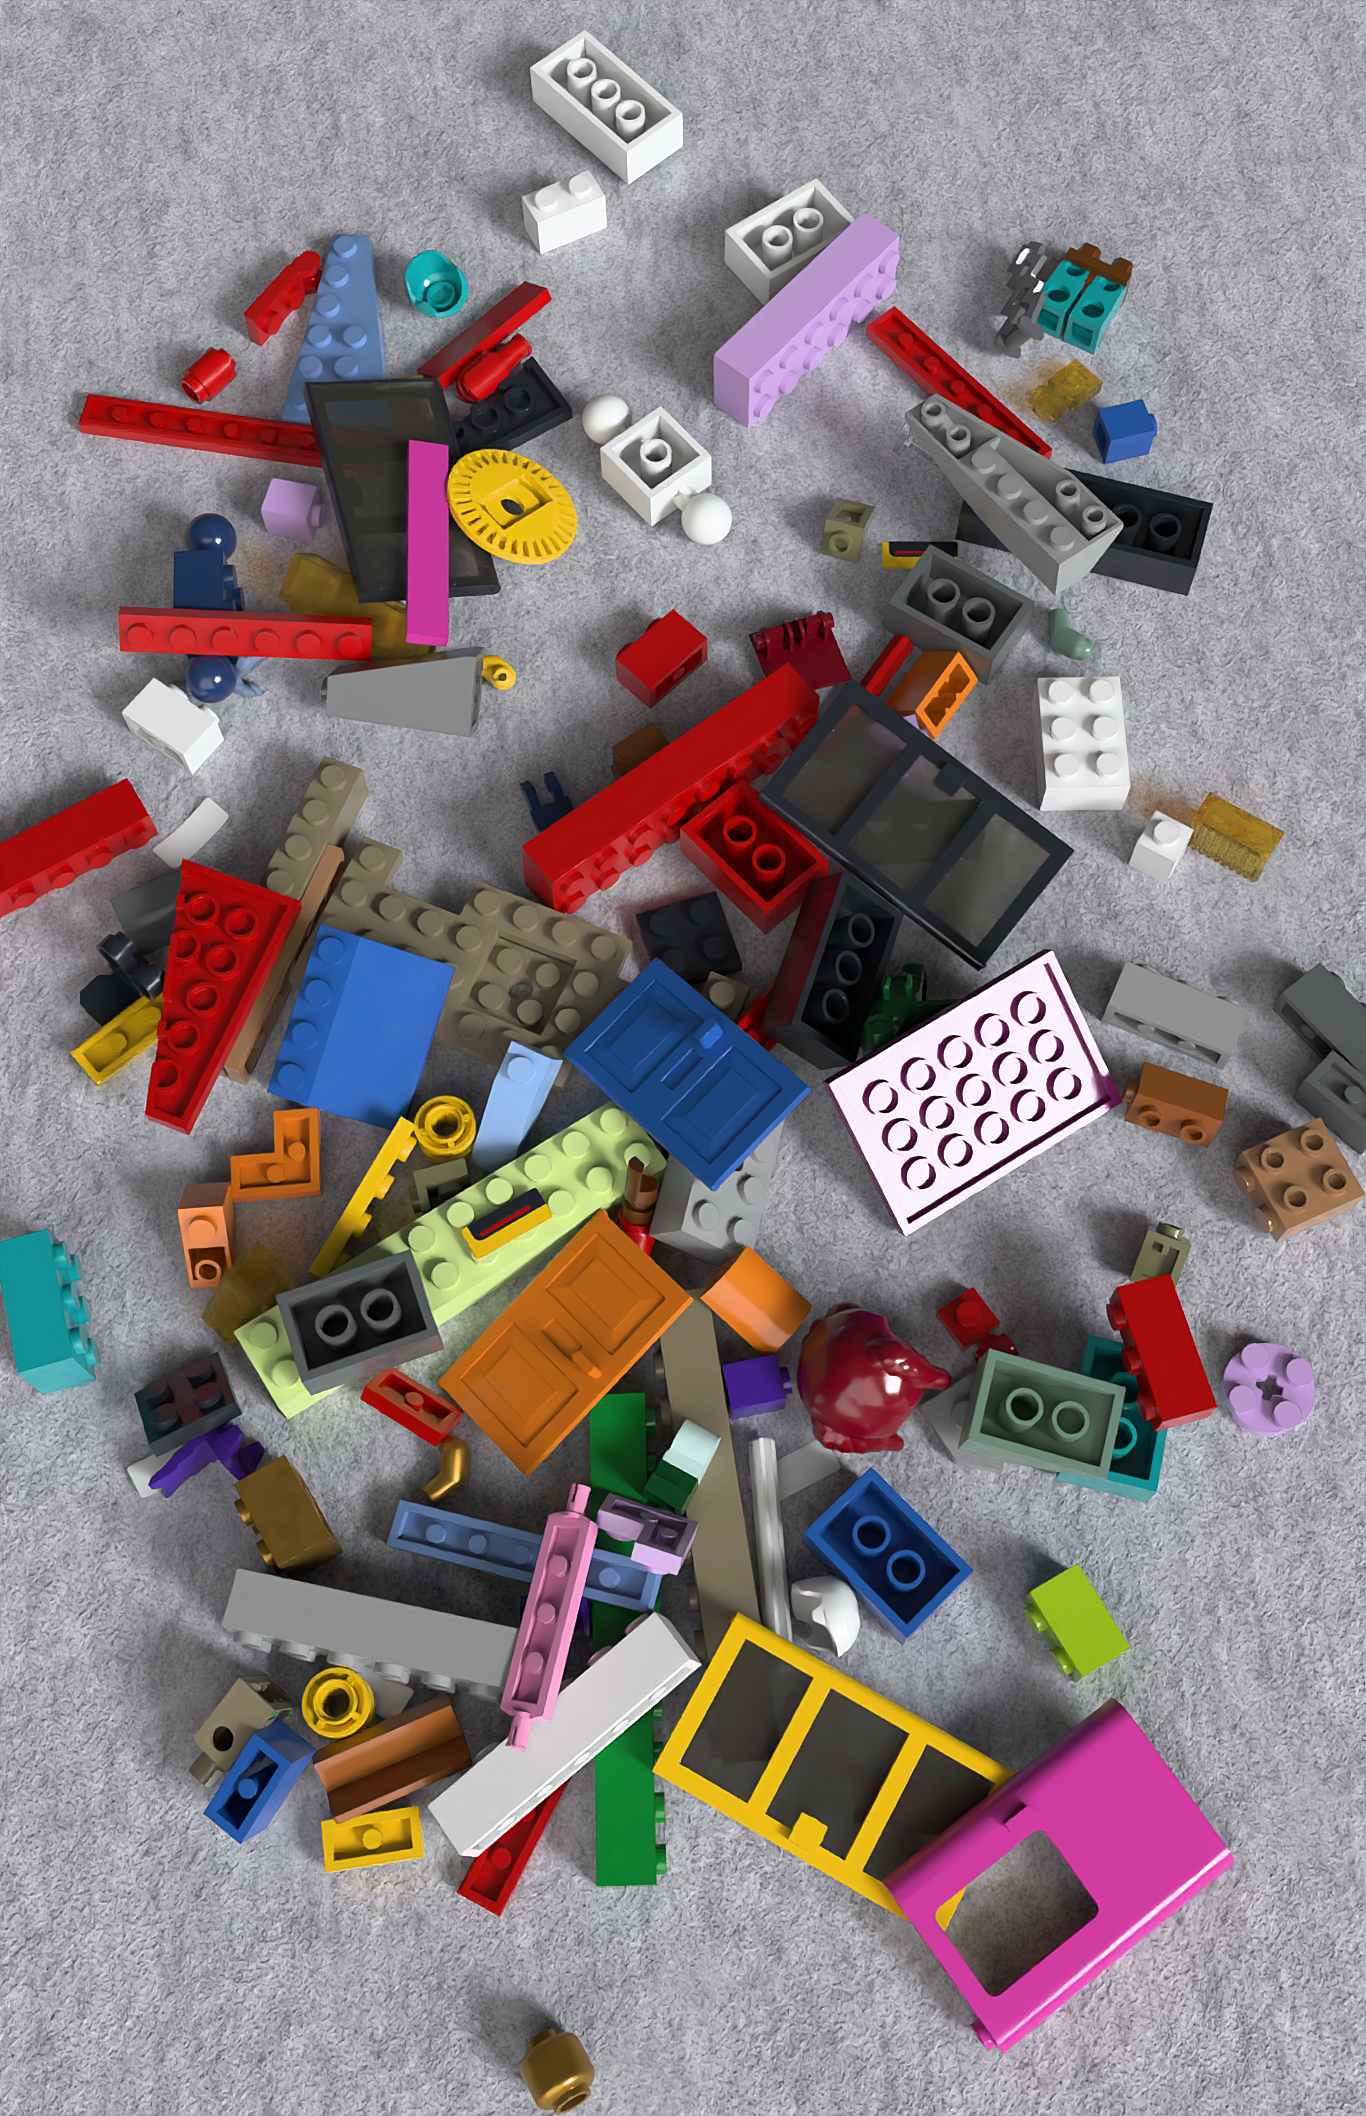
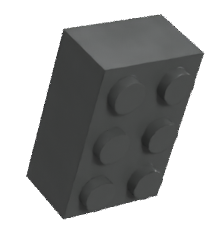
M929 545L887 602L884 629L894 635H906L914 646L923 651H959L978 678V681L988 686L1029 628L1035 601L938 548Z
M411 1249L275 1295L301 1382L311 1396L445 1349Z

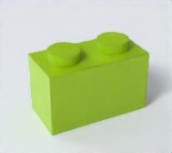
M1078 1563L1033 1589L1024 1598L1027 1607L1023 1611L1028 1622L1036 1633H1045L1053 1646L1049 1653L1055 1666L1063 1676L1070 1674L1075 1683L1131 1648Z

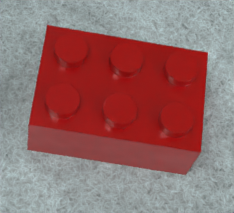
M741 778L680 828V850L766 935L802 905L810 880L828 876L829 861L796 829L758 801L759 793Z

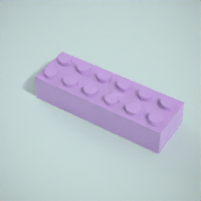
M865 212L854 220L714 353V405L747 428H750L759 418H765L780 397L784 394H790L796 387L799 379L808 370L813 371L816 369L823 356L833 346L838 347L846 338L847 333L857 323L861 324L868 318L875 305L881 300H887L896 287L895 273L896 265L899 261L898 246L900 235Z

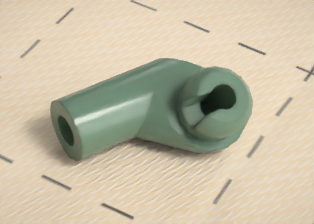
M1060 608L1049 612L1051 647L1070 659L1081 661L1087 659L1093 651L1092 642L1086 639L1084 635L1070 628L1069 612L1066 609Z

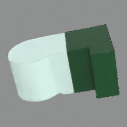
M687 1419L678 1431L669 1451H666L656 1471L652 1473L644 1487L645 1498L667 1511L683 1517L717 1450L721 1437Z

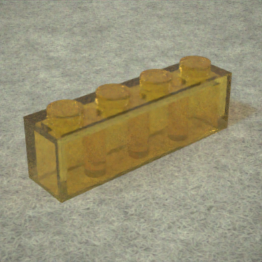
M294 553L277 596L290 604V611L295 614L372 617L371 656H376L377 654L384 659L434 652L436 646L405 642V604L400 601L359 604L351 573L316 553Z

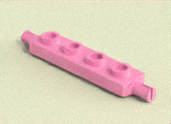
M571 1484L565 1511L548 1515L500 1709L513 1717L508 1741L505 1746L518 1751L526 1752L527 1750L526 1747L532 1722L552 1720L599 1525L584 1516L591 1489L581 1484Z

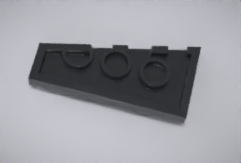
M531 356L523 363V369L513 378L510 375L498 384V390L485 401L480 399L470 408L471 413L461 422L454 421L453 426L462 457L471 452L483 449L511 451L572 419L573 415L570 405L535 358ZM449 427L442 431L444 438L450 434ZM438 435L429 443L440 444ZM446 442L449 447L454 446L453 443Z

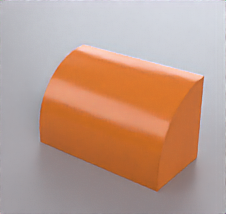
M925 650L885 704L902 717L915 715L919 729L925 728L929 738L936 739L978 682V678L959 651Z
M748 1245L711 1275L700 1297L702 1301L763 1357L770 1356L777 1351L798 1329L812 1308V1305Z

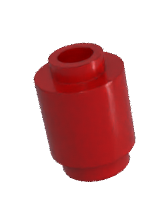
M209 347L183 371V377L179 380V384L186 395L195 403L201 405L205 400L210 402L236 378L237 375L234 369L236 363L224 349L220 348L217 350Z

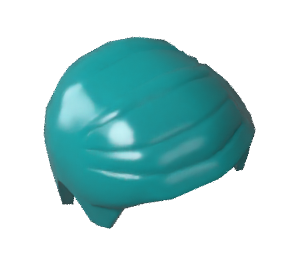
M436 250L422 251L417 256H414L412 261L406 266L404 275L406 296L418 312L426 316L444 319L461 310L468 298V280L462 270L441 252Z

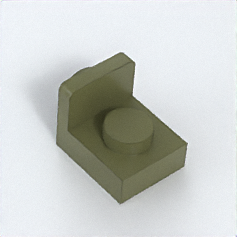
M837 497L825 521L820 552L823 555L857 562L861 554L863 538L873 519L875 507Z
M465 1158L412 1171L416 1186L408 1188L414 1213L423 1212V1215L433 1210L430 1198L438 1196L441 1200L451 1199L464 1191V1189L472 1186Z
M1159 1221L1157 1227L1147 1224L1129 1280L1138 1282L1170 1273L1176 1289L1192 1246L1190 1240L1183 1237L1185 1230Z

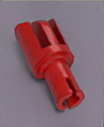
M517 333L496 352L486 350L470 362L460 372L459 377L455 381L454 391L457 398L463 403L475 404L480 399L485 401L498 390V384L510 375V370L525 357L532 354V348L525 337Z

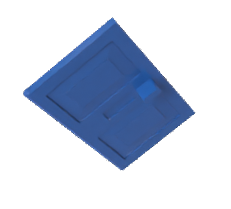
M657 957L563 1051V1056L712 1192L719 1189L720 1185L812 1091L806 1083Z

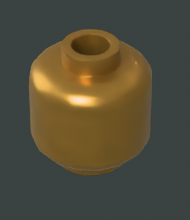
M547 2029L534 2036L527 2044L530 2051L520 2063L521 2075L538 2108L554 2110L556 2115L567 2113L578 2107L591 2095L589 2087L595 2078L594 2067L577 2035L570 2032L556 2034L554 2029Z

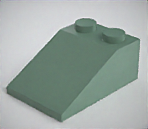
M989 1348L978 1360L958 1449L1001 1462L1106 1480L1126 1387Z

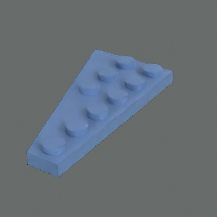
M333 235L282 410L281 418L284 422L312 426L303 395L305 382L386 380L385 371L387 368L383 332L378 312L380 305L375 285L377 278L374 251L369 235ZM389 402L324 405L330 427L393 428Z

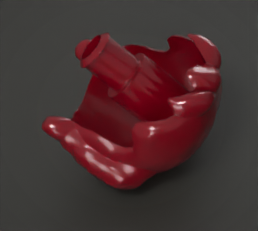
M841 1302L832 1305L825 1316L819 1317L812 1322L809 1327V1333L804 1336L796 1370L800 1399L806 1411L810 1414L814 1437L824 1448L841 1453L856 1454L881 1452L884 1450L899 1452L904 1447V1439L896 1432L916 1408L923 1390H946L951 1386L952 1377L947 1370L931 1365L915 1348L894 1335L888 1327L890 1325L888 1317L866 1310L860 1305L851 1302Z

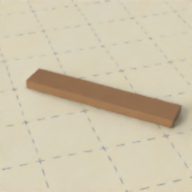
M331 844L327 845L300 902L302 910L224 1064L232 1081L243 1085L249 1082L294 986L291 985L288 977L348 866L340 847Z

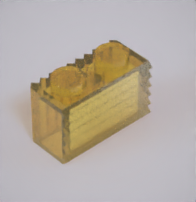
M1209 792L1189 826L1194 831L1188 845H1191L1192 850L1198 849L1199 854L1205 853L1207 858L1213 857L1214 862L1220 861L1222 866L1228 865L1229 870L1235 869L1236 874L1242 873L1244 878L1250 877L1252 883L1257 882L1285 832L1218 795Z

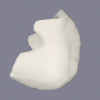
M819 1576L793 1583L790 1595L796 1620L808 1623L812 1627V1634L806 1641L809 1648L830 1652L836 1658H839L855 1642L860 1629L858 1601L854 1589L845 1580L835 1576Z

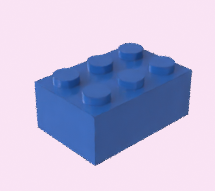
M872 1467L804 1532L802 1543L835 1577H839L851 1585L857 1600L902 1646L969 1579L974 1571Z

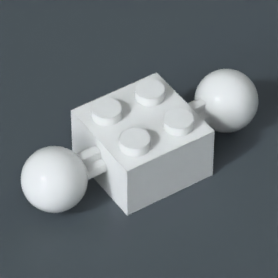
M600 394L593 397L583 410L582 424L590 439L604 445L600 448L602 477L651 527L679 508L682 511V527L692 541L702 545H711L721 541L731 528V510L728 504L715 494H698L711 485V455L661 406L631 426V412L624 400L613 394Z

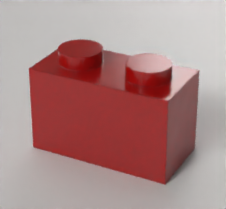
M672 609L663 618L658 617L653 620L645 633L634 643L629 642L620 649L615 658L617 680L649 709H652L708 660L707 637Z

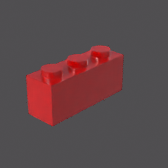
M1170 1273L1116 1287L1109 1298L1110 1303L1106 1305V1312L1111 1328L1114 1331H1120L1125 1348L1121 1349V1356L1126 1372L1130 1376L1135 1375L1140 1389L1136 1399L1142 1418L1145 1421L1150 1420L1154 1432L1208 1418L1217 1408V1404Z

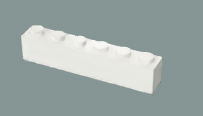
M656 1612L651 1616L649 1614L641 1615L626 1628L625 1633L627 1636L613 1648L606 1646L596 1652L587 1663L590 1668L576 1680L572 1677L563 1681L560 1684L552 1720L532 1722L526 1752L506 1747L508 1738L502 1743L494 1742L477 1754L475 1757L477 1764L463 1776L462 1774L452 1776L438 1788L437 1793L439 1796L428 1805V1808L459 1855L479 1856L702 1665L668 1618Z

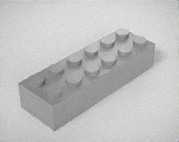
M237 1568L221 1625L234 1634L232 1641L242 1644V1648L270 1654L271 1646L280 1647V1652L288 1654V1658L316 1664L317 1656L327 1658L326 1662L334 1664V1667L346 1668L357 1674H362L364 1666L374 1668V1673L381 1674L380 1678L408 1684L409 1678L412 1676L421 1678V1683L426 1684V1688L434 1691L455 1694L456 1686L469 1689L468 1693L474 1695V1699L500 1705L520 1630L518 1628Z

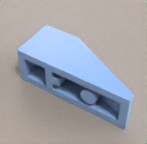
M511 1041L493 1082L469 1161L470 1163L494 1173L521 1156L563 1060L525 1042Z

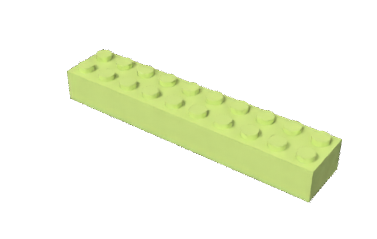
M611 1100L319 1280L411 1249L437 1326L563 1249L599 1209H604L610 1219L616 1216L618 1209L623 1206L625 1199L628 1161L632 1157L636 1156L645 1164L644 1174L655 1178L659 1183V1188L662 1185L667 1162L647 1132ZM536 1188L552 1212V1218L482 1259H477L463 1237L461 1230L529 1190ZM278 1305L234 1331L277 1406L288 1420L341 1387L338 1386L312 1396L309 1394L301 1382Z

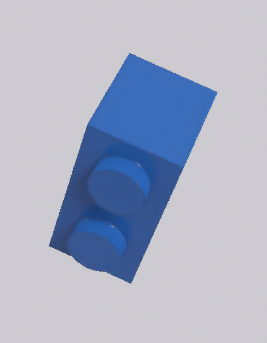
M281 1720L254 1732L203 1814L239 1844H242L268 1827L317 1749Z

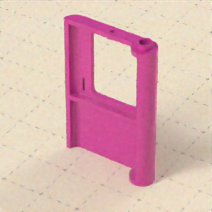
M1111 1698L887 1875L881 1882L970 2007L976 2020L969 2026L988 2052L996 2046L1004 2054L1232 1866L1235 1861L1225 1843L1132 1716L1116 1699ZM1036 1830H1042L1093 1899L1096 1911L1090 1919L996 1995H990L982 1987L939 1926L935 1914L940 1906Z

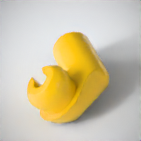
M484 655L482 677L500 690L512 687L516 681L514 669L498 655Z

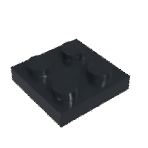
M716 891L635 915L636 924L650 963L657 957L690 986L706 982L711 971L723 976L742 971V961Z
M218 1352L206 1358L196 1359L186 1368L164 1379L154 1380L146 1385L144 1389L134 1393L148 1443L156 1457L242 1415L225 1364Z

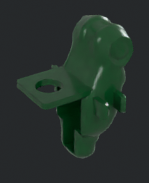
M907 963L902 967L899 974L892 977L885 975L884 984L879 989L877 996L870 1002V1006L866 1011V1022L863 1024L859 1040L863 1052L862 1057L959 999L927 1000L926 970L921 963Z

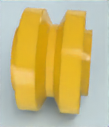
M454 1096L435 1097L422 1105L414 1120L416 1125L414 1131L420 1149L425 1157L433 1163L439 1165L461 1158L467 1160L471 1156L479 1129L473 1110L462 1099ZM451 1125L457 1127L451 1135H437V1132L444 1126Z
M334 1667L321 1671L308 1683L302 1697V1712L307 1724L318 1734L335 1742L369 1728L376 1714V1697L372 1687L358 1674L346 1668ZM340 1693H348L350 1699L348 1709L344 1714L332 1717L329 1711L332 1699Z

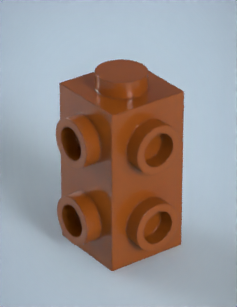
M1144 1062L1136 1078L1129 1076L1125 1083L1121 1096V1101L1127 1102L1124 1121L1208 1148L1224 1121L1229 1089Z

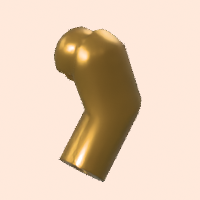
M455 1435L447 1436L439 1444V1452L442 1453L441 1472L421 1487L435 1506L463 1485L469 1477L471 1452L468 1444Z

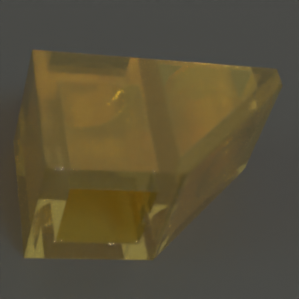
M257 1240L224 1273L201 1319L234 1349L240 1343L234 1331L278 1305L275 1295L294 1289L298 1283L290 1270Z

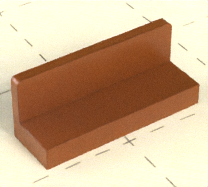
M448 1694L316 1750L312 1757L313 1765L327 1792L331 1815L336 1824H341L466 1769L473 1764L463 1728Z

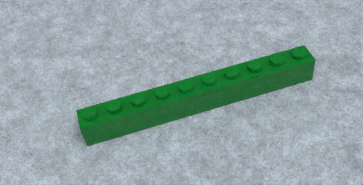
M645 1393L605 1394L590 1410L591 1521L596 1523L599 1509L609 1493L658 1509L657 1504L649 1501L644 1496V1487L652 1473L657 1469L656 1452H647V1435L656 1434L655 1406L646 1407ZM598 1528L594 1548L631 1557L636 1540L620 1541L610 1537L606 1530ZM660 1593L657 1594L653 1613L660 1614ZM592 1600L593 1655L606 1646L613 1648L627 1636L625 1633L626 1628L645 1613ZM663 1699L595 1756L596 1887L658 1886L657 1875H667L666 1843L657 1844L656 1823H665V1792H655V1773L651 1771L664 1747L663 1741H654V1721H663Z

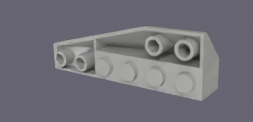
M937 393L905 412V420L954 488L996 537L1054 595H1057L1085 577L1123 529L1124 523L1071 472Z

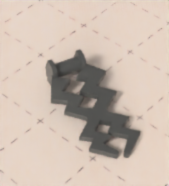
M1030 241L1028 245L1023 244L1007 270L1013 276L1005 286L1014 289V292L1000 312L1007 319L995 336L994 344L1005 355L1016 359L1021 357L1020 347L1030 338L1041 341L1044 336V330L1037 323V318L1047 294L1041 291L1045 283L1035 279L1048 258L1043 255L1047 246ZM1030 248H1031L1033 251H1032V253L1027 257V259L1025 260V258H1026V256H1027V254H1028V252L1030 251ZM1024 260L1026 263L1030 265L1029 268L1025 265H1022ZM1020 302L1030 305L1027 311L1023 307L1018 306Z

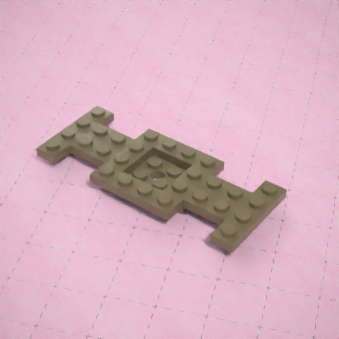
M363 836L288 977L291 985L299 988L301 986L320 924L455 967L456 969L433 1042L500 1068L511 1041L525 1042L563 1060L551 1087L552 1090L563 1094L575 1069V1066L563 1056V1051L631 983L618 977L633 948L632 940L478 880L460 915L454 914L388 888L403 860L402 851ZM711 971L700 994L731 1021H734L742 1013L750 995L751 986ZM517 984H526L533 989L530 997L520 1001L511 998L509 992Z

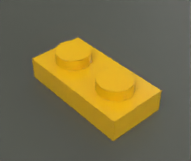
M420 1806L363 1814L341 1824H336L334 1819L321 1821L325 1873L426 1858Z

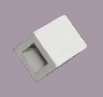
M1156 810L1138 839L1128 865L1166 884L1182 858L1194 829Z

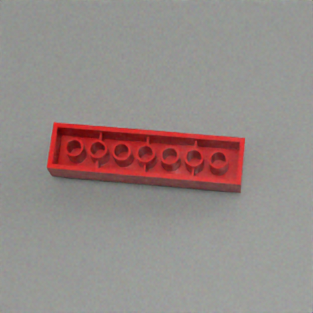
M786 663L522 845L525 885L545 907L563 914H572L578 911L593 893L599 889L604 891L612 887L620 878V874L632 866L639 867L651 858L653 851L663 844L676 842L680 838V828L741 778L751 785V782L761 775L769 776L781 766L783 760L794 752L816 724L820 696L789 663Z

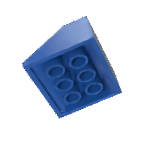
M320 924L267 1092L310 1107L392 1131L400 1117L408 1119L456 968Z

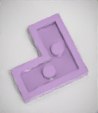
M609 1493L596 1519V1524L599 1525V1528L606 1530L610 1537L620 1541L636 1540L630 1560L641 1563L646 1570L652 1573L662 1575L668 1573L678 1575L694 1541L699 1522Z

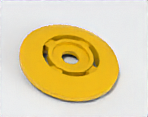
M483 449L471 452L458 460L453 466L446 486L450 512L463 532L481 548L497 557L520 564L550 562L560 557L569 548L577 531L576 510L563 485L544 467L525 456L499 449ZM504 499L515 501L521 507L522 514L512 515L502 507L501 501Z

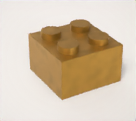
M285 1455L234 1484L241 1497L234 1501V1505L246 1526H251L256 1535L261 1534L263 1539L256 1542L257 1548L269 1568L273 1567L277 1575L284 1572L292 1580L297 1581L344 1552L300 1472Z

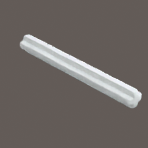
M766 1437L755 1438L749 1442L748 1452L763 1626L793 1643L775 1441L772 1438ZM765 1650L769 1673L784 1674L794 1670V1666Z

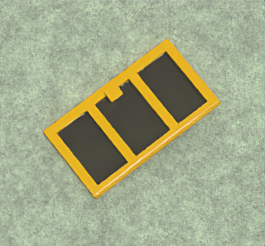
M738 1611L730 1619L727 1631L651 1769L652 1772L907 1922L909 1920L881 1880L1016 1774V1772ZM967 1886L937 1909L935 1914L936 1921L944 1932Z

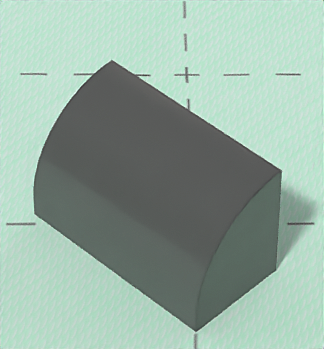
M181 869L109 899L125 935L131 939L142 956L170 945V938L174 934L177 914L175 909L177 894H180Z

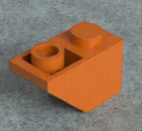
M231 1183L186 1185L177 1211L190 1289L235 1286L236 1216L234 1203L231 1198Z

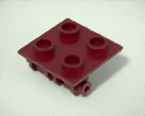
M819 610L816 615L802 619L795 617L792 622L785 620L782 622V625L768 629L762 627L758 632L749 634L765 678L786 663H789L814 691L851 680L852 677L831 629L835 627L832 613H825Z

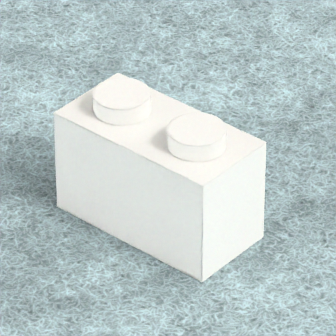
M589 170L521 197L524 226L540 254L607 228L605 195Z
M153 678L122 711L132 734L190 774H193L224 741L218 726L219 719L213 711L204 705L195 706L189 702L188 697L177 686L170 684L167 687L156 678Z

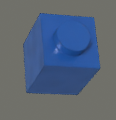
M1143 399L1098 409L1092 434L1104 464L1149 454L1153 437L1157 435V422L1154 415L1148 413Z

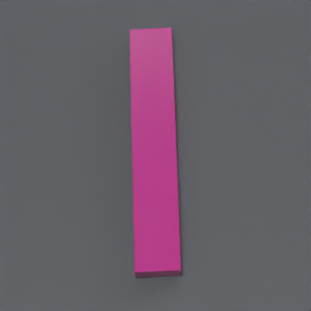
M409 440L407 447L405 642L446 647L449 639V503L446 487L448 481V445Z

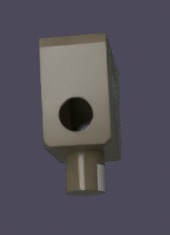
M267 1675L239 1677L194 1735L193 1741L203 1752L189 1768L190 1773L200 1783L211 1788L224 1771L229 1772L254 1732L278 1720L287 1724L301 1707Z

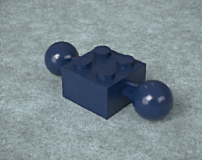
M201 514L195 517L186 529L185 543L188 551L174 552L173 609L245 611L244 592L242 587H237L235 565H228L227 562L237 545L236 531L230 521L219 514ZM186 654L189 661L184 669V683L188 692L195 699L204 703H218L232 694L236 686L237 674L230 659L237 662L239 656Z

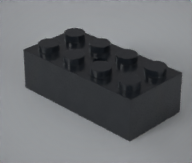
M844 871L810 880L758 1030L820 1070L849 1066L854 1063L861 1047L859 1040L863 1024L866 1022L867 1008L879 992L904 914Z

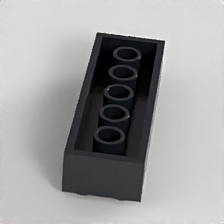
M1064 468L1071 472L1124 523L1123 529L1090 572L1188 596L1197 570L1214 503ZM963 500L955 539L1012 553L977 516L968 503Z

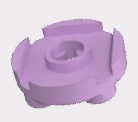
M1252 1343L1233 1356L1225 1366L1220 1379V1395L1223 1403L1226 1402L1228 1410L1232 1413L1231 1418L1237 1425L1250 1433L1272 1437L1292 1430L1310 1414L1316 1395L1313 1380L1314 1372L1308 1361L1300 1358L1298 1354L1287 1347L1275 1343ZM1266 1378L1274 1381V1386L1279 1389V1395H1273L1269 1400L1263 1399L1262 1390L1256 1387L1257 1381L1264 1382Z

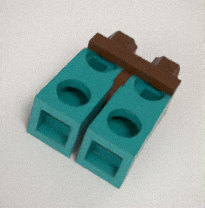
M1086 242L1078 250L1070 247L1065 255V260L1058 265L1041 289L1047 296L1037 318V323L1042 327L1044 333L1058 339L1065 331L1064 342L1094 355L1111 320L1114 319L1119 308L1125 302L1132 277L1133 263L1121 257L1114 259L1111 265L1100 260L1101 251L1099 248Z

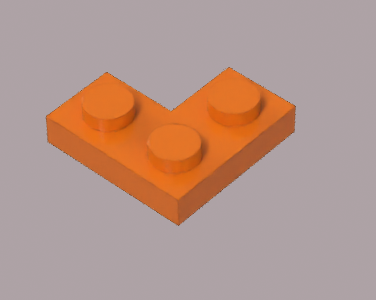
M317 1108L274 1111V1152L230 1156L231 1198L234 1203L323 1196L320 1112Z

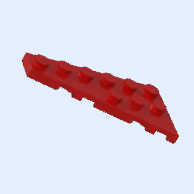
M182 858L180 894H177L175 904L177 914L174 934L170 938L162 993L164 1002L161 1020H158L156 1033L158 1043L155 1062L152 1063L145 1115L149 1121L189 1135L302 910V906L297 899Z

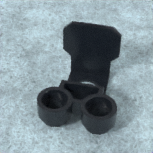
M118 931L115 935L108 934L96 945V948L114 972L111 975L96 976L81 990L80 1005L103 1027L142 996L150 1001H154L163 993L165 972L153 961L148 962L137 951V947L124 933Z

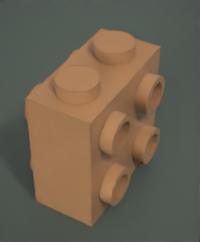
M1321 1117L1242 1151L1233 1165V1176L1238 1188L1244 1194H1249L1256 1207L1255 1215L1260 1227L1266 1233L1270 1232L1276 1243L1355 1208L1366 1195Z

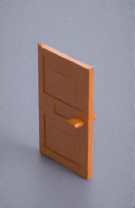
M599 1209L437 1381V1385L441 1389H445L514 1465L528 1477L694 1299L608 1217V1213L604 1209Z

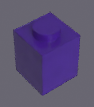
M776 1354L722 1365V1379L731 1420L785 1409L786 1395L793 1393L787 1366L779 1368Z

